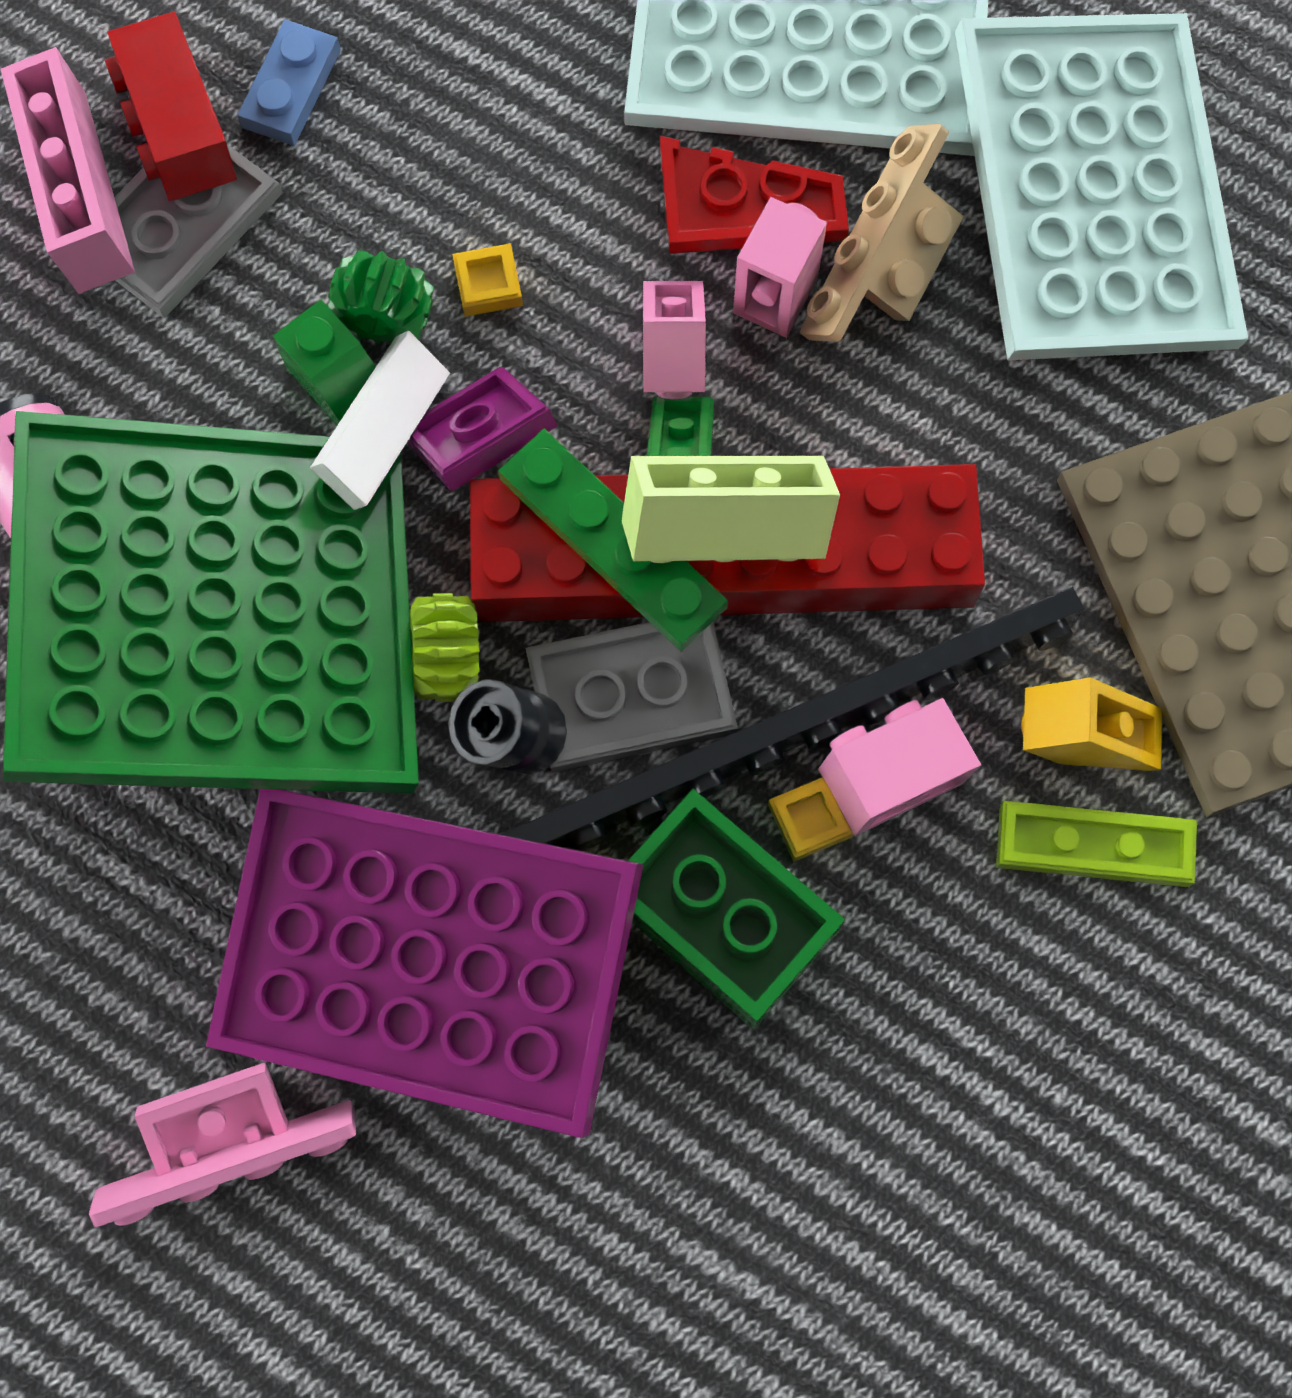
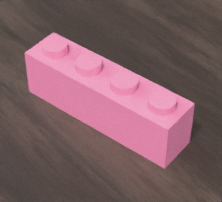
M55 47L1 68L47 253L78 294L135 273L86 93L60 52Z

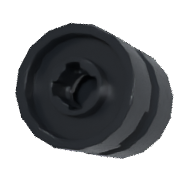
M487 679L472 683L459 694L452 706L449 719L451 741L457 752L468 761L529 775L544 771L556 762L564 748L567 734L565 716L555 701L541 693Z

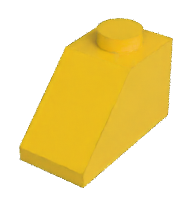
M1091 677L1025 688L1024 714L1021 719L1024 751L1064 765L1142 771L1161 770L1162 709Z

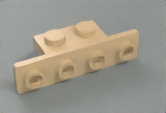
M940 123L909 126L893 142L889 152L890 159L878 182L865 195L862 202L863 211L850 235L839 245L834 257L835 264L823 287L815 293L808 304L807 317L800 329V334L808 340L840 341L863 297H866L894 320L910 321L964 217L923 183L949 134V131Z

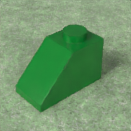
M321 299L275 333L273 338L285 367L338 426L376 366L360 342Z

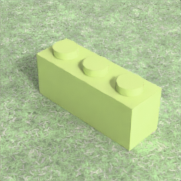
M631 456L622 524L633 561L667 563L671 561L693 560L731 562L735 560L778 559L781 561L825 559L840 493L824 456Z

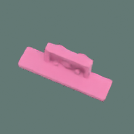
M264 1062L137 1106L135 1119L154 1168L96 1189L89 1216L94 1227H99L113 1221L119 1226L128 1225L146 1217L156 1206L176 1199L186 1203L197 1201L214 1192L219 1184L238 1177L245 1176L249 1180L265 1177L278 1170L284 1161L307 1153L313 1157L333 1153L343 1147L349 1138L356 1135V1112L352 1101L347 1100L288 1121L268 1066Z

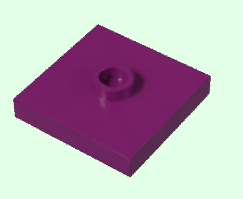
M499 367L426 411L407 444L452 492L521 450L542 429L545 428L550 432L558 427L550 409L504 367Z

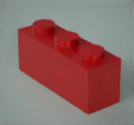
M173 11L107 31L115 56L106 58L104 61L116 94L126 91L129 93L130 99L120 102L132 138L142 134L145 136L147 143L137 145L136 148L148 181L160 178L169 202L237 181L226 140L176 12Z

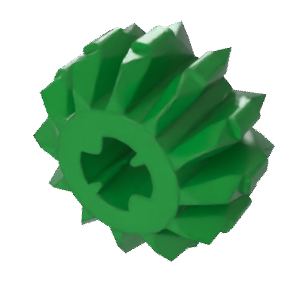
M357 250L354 256L343 257L339 268L335 269L328 294V307L348 330L357 333L358 339L368 338L380 346L383 342L392 343L397 335L406 331H410L419 339L422 330L426 328L433 304L432 294L434 287L427 280H424L425 272L419 268L408 267L405 265L404 258L397 260L389 258L384 251H380L377 256H373L366 251Z

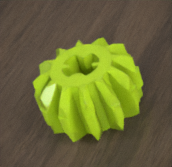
M433 593V596L417 597L410 609L414 693L418 699H435V702H454L462 691L472 683L478 682L480 650L475 605L471 602L469 596H453V593Z

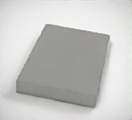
M228 144L227 147L237 181L169 202L160 178L148 181L145 170L142 168L114 197L135 273L115 281L163 318L181 302L283 193L279 182Z
M650 622L526 648L534 691L544 694L555 701L565 716L567 728L565 745L556 762L550 766L552 773L728 736L738 731L713 622L682 652Z

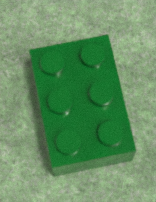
M694 789L689 792L628 860L644 864L632 923L753 1030L837 935L845 921L840 914Z

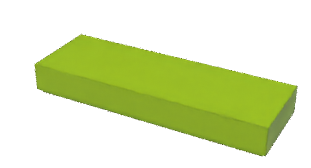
M1003 801L999 809L996 868L1190 887L1195 884L1197 820Z

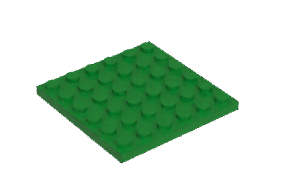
M16 411L3 782L413 794L419 784L401 452L368 505L354 510L310 468L330 438L329 436Z

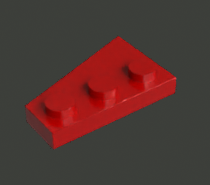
M660 136V156L669 254L742 249L770 197L786 204L798 203L812 210L819 219L826 221L824 243L839 242L848 237L849 226L842 175L774 160L767 165L733 158V151L712 147L709 153L680 146V140Z

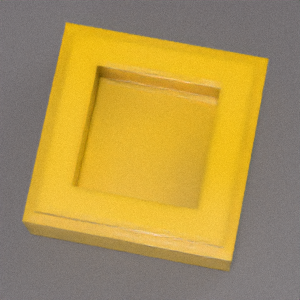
M511 243L452 254L465 317L523 306Z
M823 778L771 798L768 801L769 809L793 862L850 839L853 836V832L844 818L835 797Z

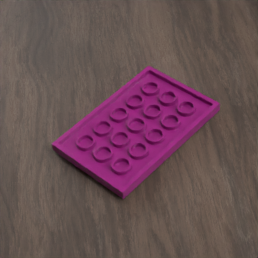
M260 789L206 1047L574 1137H587L590 1135L644 864L287 790Z

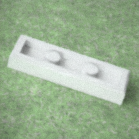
M410 331L397 335L310 468L354 510L367 506L450 372Z

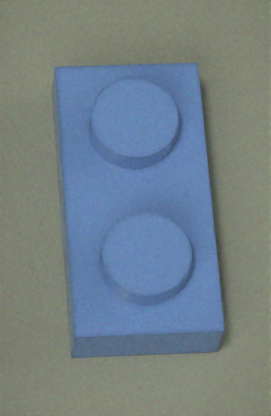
M284 19L237 114L241 127L295 146L341 51L338 37Z

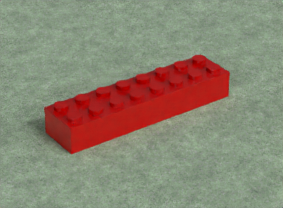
M976 464L829 468L840 493V498L825 559H798L795 561L763 559L735 560L731 562H718L715 560L687 561L728 600L727 609L720 615L974 608L985 586ZM628 474L595 475L623 502L625 501ZM500 478L470 480L471 602L475 605L477 622L644 618L639 611L517 497Z

